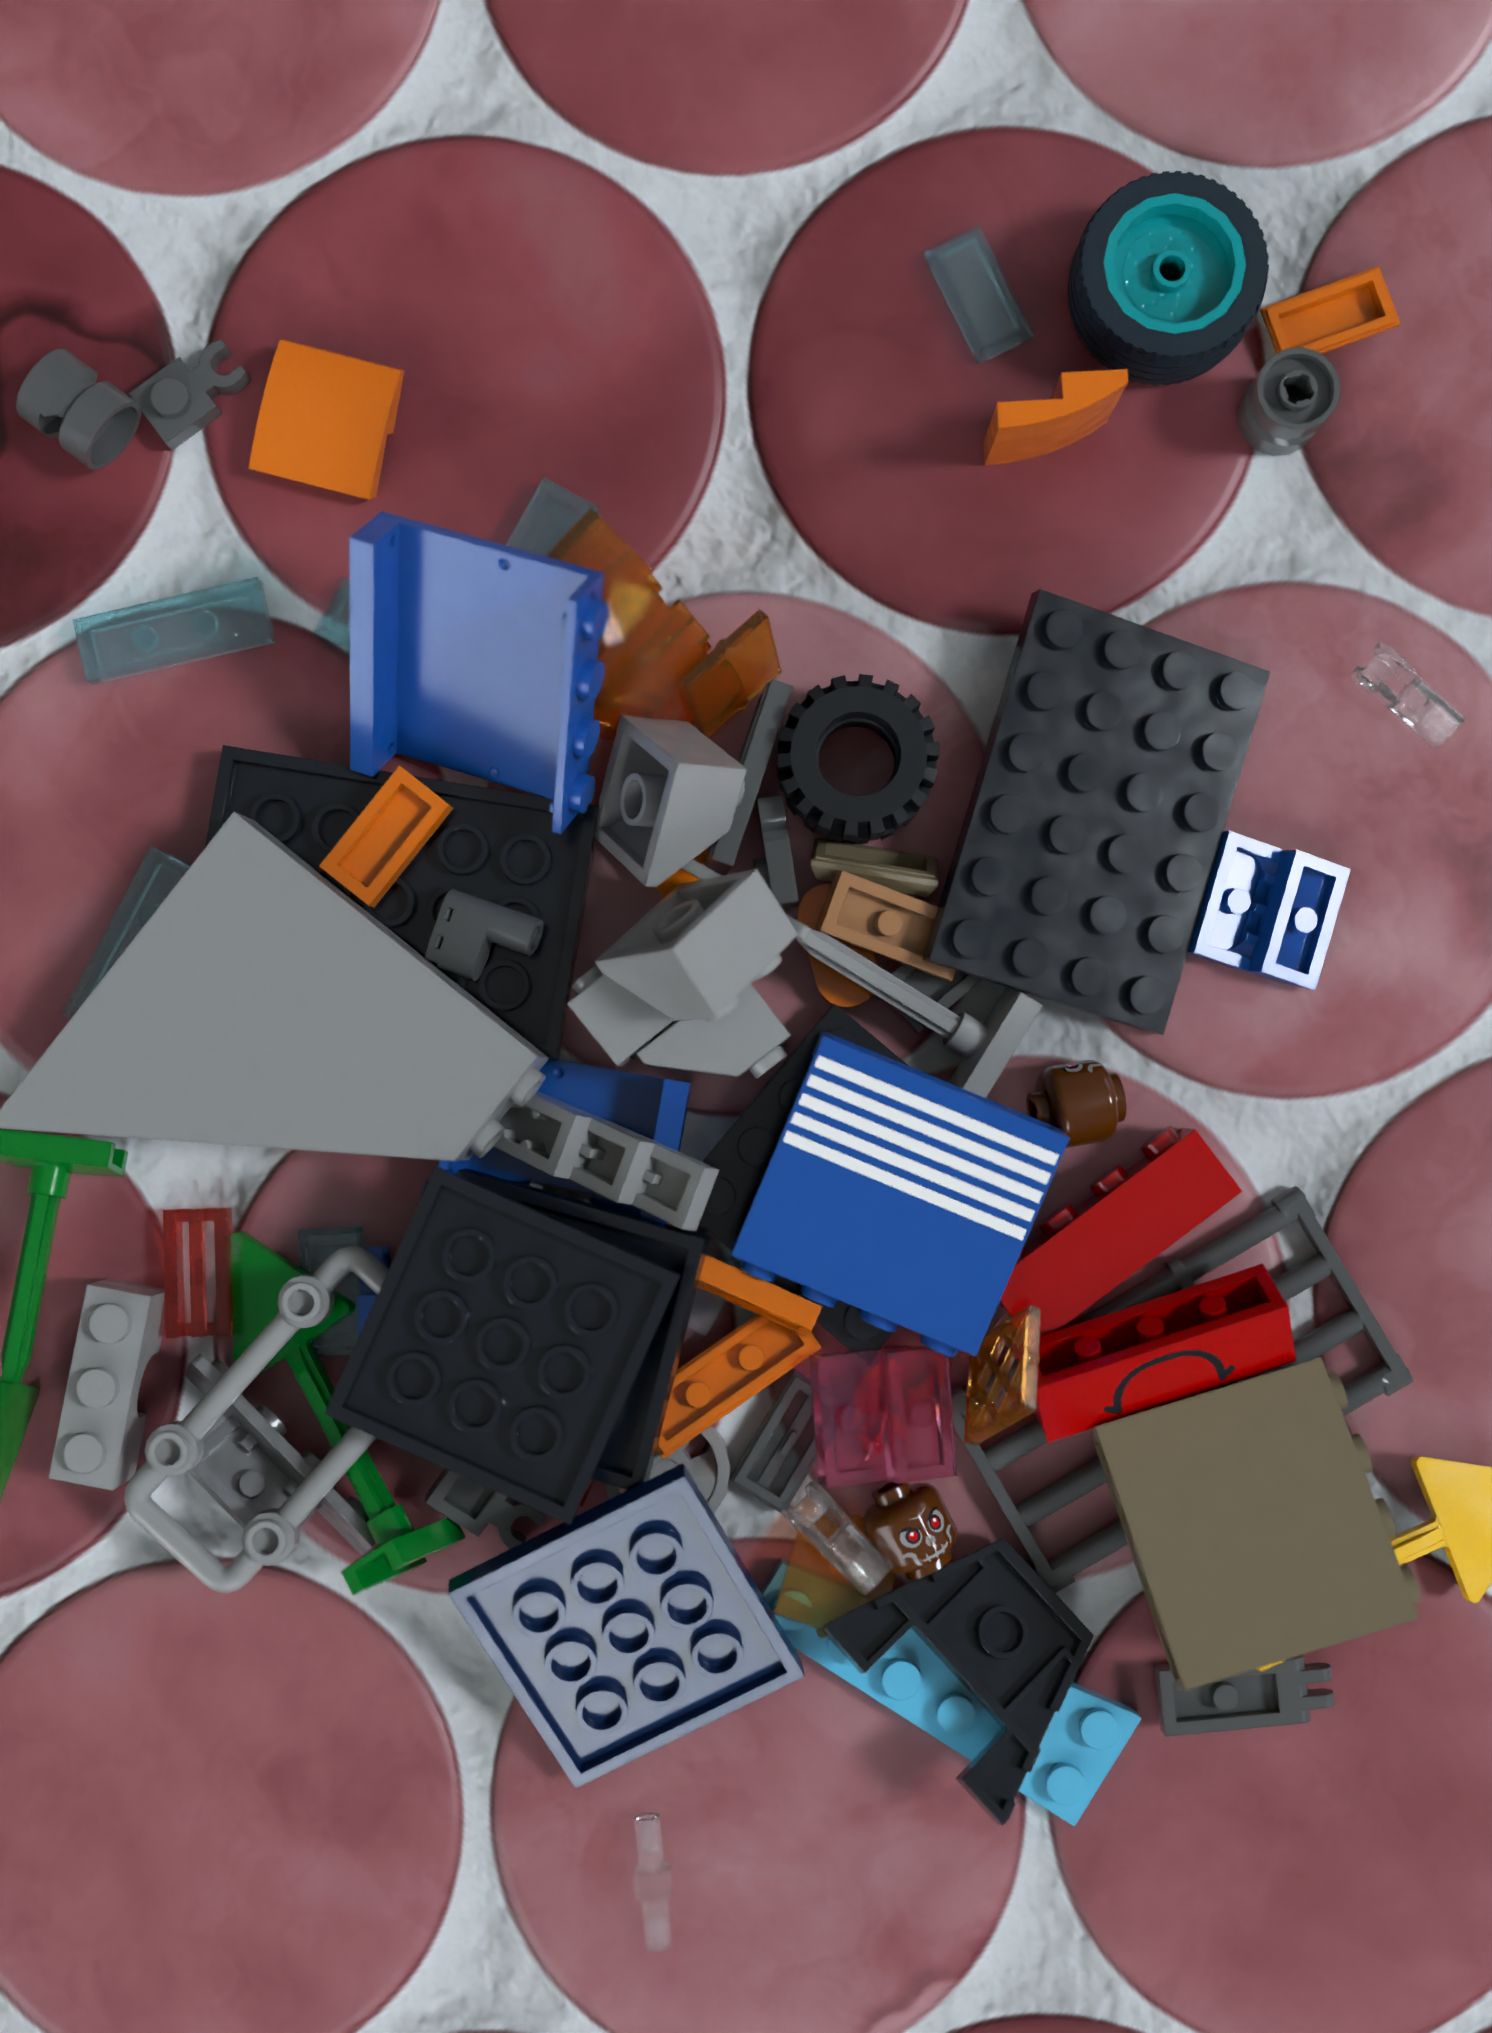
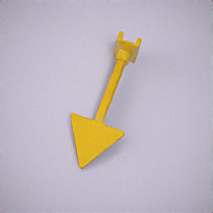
M1414 1456L1411 1459V1465L1431 1516L1428 1521L1397 1534L1396 1537L1390 1538L1399 1565L1444 1547L1463 1598L1466 1601L1477 1603L1492 1584V1467ZM1284 1660L1261 1668H1257V1670L1262 1672L1270 1667H1273L1279 1663L1284 1662Z

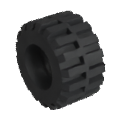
M859 674L858 681H846L844 675L832 678L831 684L821 689L819 684L807 692L806 699L801 704L796 703L789 712L785 727L782 726L778 741L777 780L780 792H783L787 799L786 805L794 816L798 814L804 820V826L815 833L818 830L828 835V840L840 843L844 839L854 840V844H868L870 839L878 837L881 840L893 835L901 826L905 827L925 803L938 773L936 763L940 756L939 742H934L932 733L935 727L930 716H922L919 711L921 703L912 694L905 698L897 692L900 685L888 679L885 686L873 683V675ZM861 727L881 736L889 745L894 756V770L888 783L878 792L865 796L848 795L833 788L822 776L818 761L820 748L829 735L843 728Z

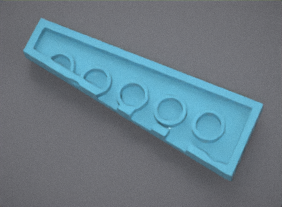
M783 1558L780 1560L761 1593L795 1649L971 1761L1001 1731V1726L912 1628L866 1673H860L825 1635L821 1628L828 1621L873 1599L868 1598L863 1592ZM1072 1682L1059 1712H1055L1040 1743L1039 1748L1041 1751L1032 1771L1027 1772L1019 1792L1075 1827L1141 1721L1140 1714L1126 1704Z

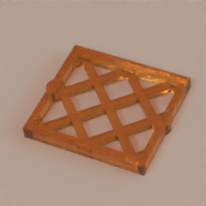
M1029 1305L985 1334L976 1356L970 1354L968 1387L966 1389L964 1443L976 1446L1036 1411L1037 1375L1040 1361V1308ZM1023 1340H1024V1350L1021 1348V1345H1022ZM1006 1344L1009 1350L1002 1365H1000L998 1359ZM1016 1358L1019 1361V1365L1011 1380L1008 1374ZM993 1372L996 1379L988 1394L985 1388ZM1021 1383H1022V1388H1021V1393H1020V1391H1019L1018 1389H1019V1387H1020V1385H1021ZM1002 1387H1004L1007 1392L998 1409L995 1402Z

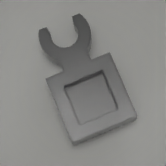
M217 340L207 345L200 355L199 365L191 371L179 356L129 393L132 399L140 404L143 414L172 451L222 415L212 399L219 394H237L250 383L251 379L242 366L237 367L228 375L217 374L218 365L232 354L223 340Z
M783 795L757 798L765 857L753 859L754 869L758 870L782 909L797 907L799 899Z
M445 1468L426 1493L425 1503L477 1537L481 1535L490 1522L498 1528L500 1539L510 1549L526 1541V1536L511 1526L516 1518L527 1516L540 1525L546 1520L545 1513Z

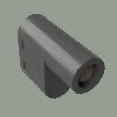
M451 889L444 898L426 950L425 959L437 963V967L441 970L476 981L485 968L493 943L531 956L540 942L544 922L540 918L456 889Z

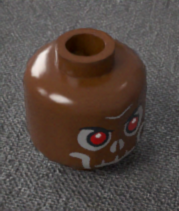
M1084 1060L1045 1068L1038 1076L1035 1092L1028 1093L1026 1097L1028 1116L1062 1129L1070 1137L1066 1148L1108 1140L1115 1133L1118 1122L1124 1121L1126 1117V1097L1119 1076L1115 1072H1108L1104 1065L1095 1060Z
M899 1477L886 1482L872 1493L875 1503L865 1512L862 1525L882 1566L892 1574H905L908 1580H916L936 1572L952 1559L950 1549L956 1543L957 1527L938 1490L929 1483L909 1484L906 1477Z

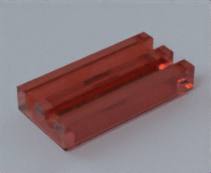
M232 1207L163 1210L166 1338L233 1335L230 1237L232 1234ZM205 1221H214L216 1321L207 1322ZM182 1222H189L191 1322H185Z

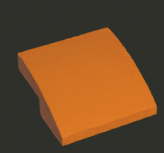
M280 339L260 406L248 469L368 500L376 498L387 435L394 433L405 370Z
M1128 370L1062 372L1050 399L997 402L983 440L985 465L1006 464L1035 458L1071 445L1104 425L1111 416L1128 383Z

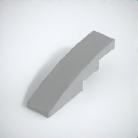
M538 1091L522 1107L514 1102L499 1121L505 1127V1130L493 1147L551 1176L570 1179L617 1203L638 1207L680 1229L697 1231L719 1169Z

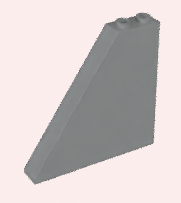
M233 812L1 1107L0 1128L447 1161L469 1160L473 1154L482 1158L496 1144L505 1130V1127L499 1121L515 1102L522 1107L537 1092L546 1078L539 1070L549 1058L256 821Z

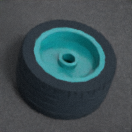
M1163 171L1160 174L1152 173L1147 177H1139L1137 180L1129 182L1125 187L1122 186L1108 197L1089 220L1073 256L1068 277V307L1079 340H1082L1085 349L1090 352L1093 358L1099 361L1100 365H1104L1108 370L1127 369L1129 381H1138L1140 384L1170 385L1182 383L1184 380H1192L1204 374L1224 360L1236 348L1261 307L1269 271V265H1267L1269 256L1267 253V243L1263 238V230L1260 229L1257 218H1254L1252 210L1247 208L1246 203L1242 199L1240 200L1234 191L1231 192L1224 184L1220 185L1216 183V180L1212 178L1211 180L1207 179L1201 174L1198 176L1193 175L1194 173L1192 172L1181 173L1182 171H1175L1169 173V171Z

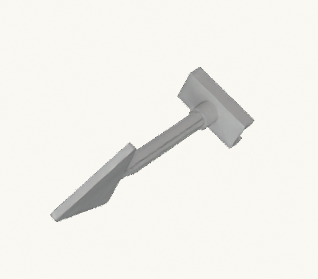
M694 859L682 867V869L699 880L721 876ZM786 914L798 933L795 940L811 956L943 1036V1044L963 1056L948 1082L986 1098L1043 1006L1022 992L1005 988L984 1024L965 1012L957 1015L829 935L812 930Z

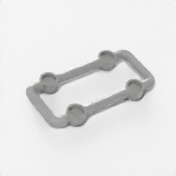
M347 1246L339 1248L313 1274L297 1276L284 1284L278 1297L279 1313L182 1421L169 1422L151 1433L145 1447L147 1461L132 1476L125 1488L124 1503L126 1511L132 1519L205 1586L215 1592L229 1593L237 1591L245 1586L263 1565L279 1564L288 1558L299 1544V1525L373 1443L376 1437L351 1427L279 1509H266L248 1522L242 1537L244 1548L228 1566L223 1565L151 1499V1494L167 1476L175 1477L193 1469L200 1462L204 1452L202 1437L299 1328L318 1325L331 1315L335 1305L333 1290L349 1272L356 1274L375 1293H379L389 1269L373 1254L362 1247Z

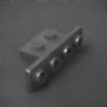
M198 1354L189 1363L185 1376L205 1396L229 1367L218 1359L210 1363L202 1354ZM240 1394L224 1412L223 1415L227 1419L203 1441V1456L200 1462L193 1469L189 1470L188 1473L245 1529L248 1522L260 1512L271 1508L279 1509L321 1461L307 1450L300 1455L283 1437L287 1430L281 1420L264 1405H259L255 1409ZM334 1488L326 1494L299 1525L300 1528L318 1511L359 1554L363 1555L376 1544L366 1524L370 1519L361 1502L352 1496L344 1500Z

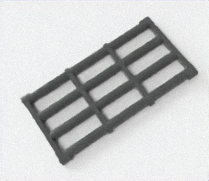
M1297 1186L1272 1199L1271 1207L1181 1260L1176 1256L1165 1262L1166 1268L1074 1323H1068L1060 1329L1062 1330L1179 1290L1195 1286L1193 1283L1195 1280L1298 1220L1317 1254L1274 1278L1273 1281L1286 1302L1326 1277L1331 1276L1349 1309L1293 1341L1296 1362L1214 1388L1210 1391L1314 1360L1361 1331L1365 1333L1382 1364L1343 1386L1348 1401V1407L1341 1410L1343 1416L1383 1393L1390 1396L1413 1382L1409 1369L1406 1368L1399 1354L1394 1351L1317 1221L1316 1214L1307 1201L1306 1195ZM1016 1356L962 1388L958 1384L935 1399L938 1402V1410L945 1414L952 1428L958 1433L1033 1561L1032 1565L1038 1575L1054 1593H1057L1075 1582L1073 1576L1126 1546L1128 1543L1120 1519L1049 1561L1046 1560L1028 1528L1107 1481L1099 1457L1016 1506L1014 1505L996 1472L1047 1443L1038 1419L982 1450L963 1417L1024 1382L1019 1358Z

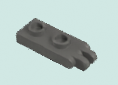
M1304 1654L1284 1660V1662L1262 1672L1254 1669L1186 1691L1177 1690L1169 1664L1154 1665L1160 1729L1165 1737L1303 1724L1311 1720L1310 1710L1330 1708L1335 1705L1333 1690L1326 1688L1307 1689V1684L1332 1680L1331 1665L1328 1663L1305 1664Z

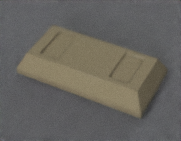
M824 838L814 839L810 866L815 878L818 880L832 882L835 873L838 870H843L903 894L928 897L938 887V859L934 856L843 841L840 843Z

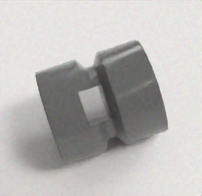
M1304 347L1287 348L1273 355L1257 374L1240 400L1237 410L1238 428L1245 441L1258 452L1271 456L1290 455L1303 448L1337 407L1341 390L1339 375L1333 364L1318 351Z
M55 349L45 355L24 379L17 394V413L44 435L50 438L59 437L60 447L86 467L94 471L103 469L125 450L134 437L140 424L141 406L109 381L96 383L98 372L67 349Z

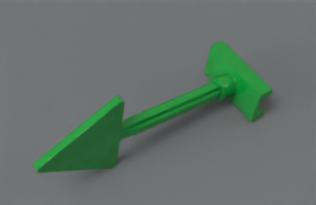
M0 1128V1162L31 1168L27 1194L31 1195L1 1352L0 1501L39 1396V1387L23 1385L22 1379L32 1355L60 1200L67 1197L71 1173L124 1177L128 1151L115 1149L113 1142Z
M244 1231L233 1232L230 1236L233 1363L279 1313L278 1297L284 1284L297 1276L310 1274ZM333 1290L335 1305L331 1315L318 1325L299 1328L256 1376L257 1378L283 1359H286L332 1448L352 1426L324 1414L335 1388L312 1346V1341L352 1314L356 1309L353 1301L336 1290ZM367 1449L346 1472L370 1519L366 1524L377 1544L341 1571L353 1595L419 1568L427 1563L426 1556L455 1545L466 1538L460 1525L448 1517L414 1529L402 1504H395Z

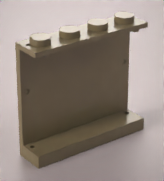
M1321 1357L1095 1426L1091 1433L1178 1691H1186L1420 1619L1414 1605L1421 1603V1593L1417 1580L1407 1563L1399 1565L1390 1538L1397 1535L1393 1516L1383 1498L1374 1499L1365 1475L1372 1472L1368 1450L1358 1433L1350 1435L1341 1411L1348 1407L1343 1384L1337 1373L1326 1371Z

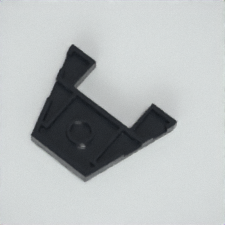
M1005 1538L997 1539L946 1564L928 1576L913 1580L828 1621L821 1628L825 1635L860 1673H866L910 1628L916 1632L1001 1726V1731L955 1779L996 1824L1002 1826L1010 1818L1016 1805L1014 1802L1015 1797L1027 1772L1032 1771L1041 1751L1039 1748L1054 1713L1059 1712L1094 1636Z

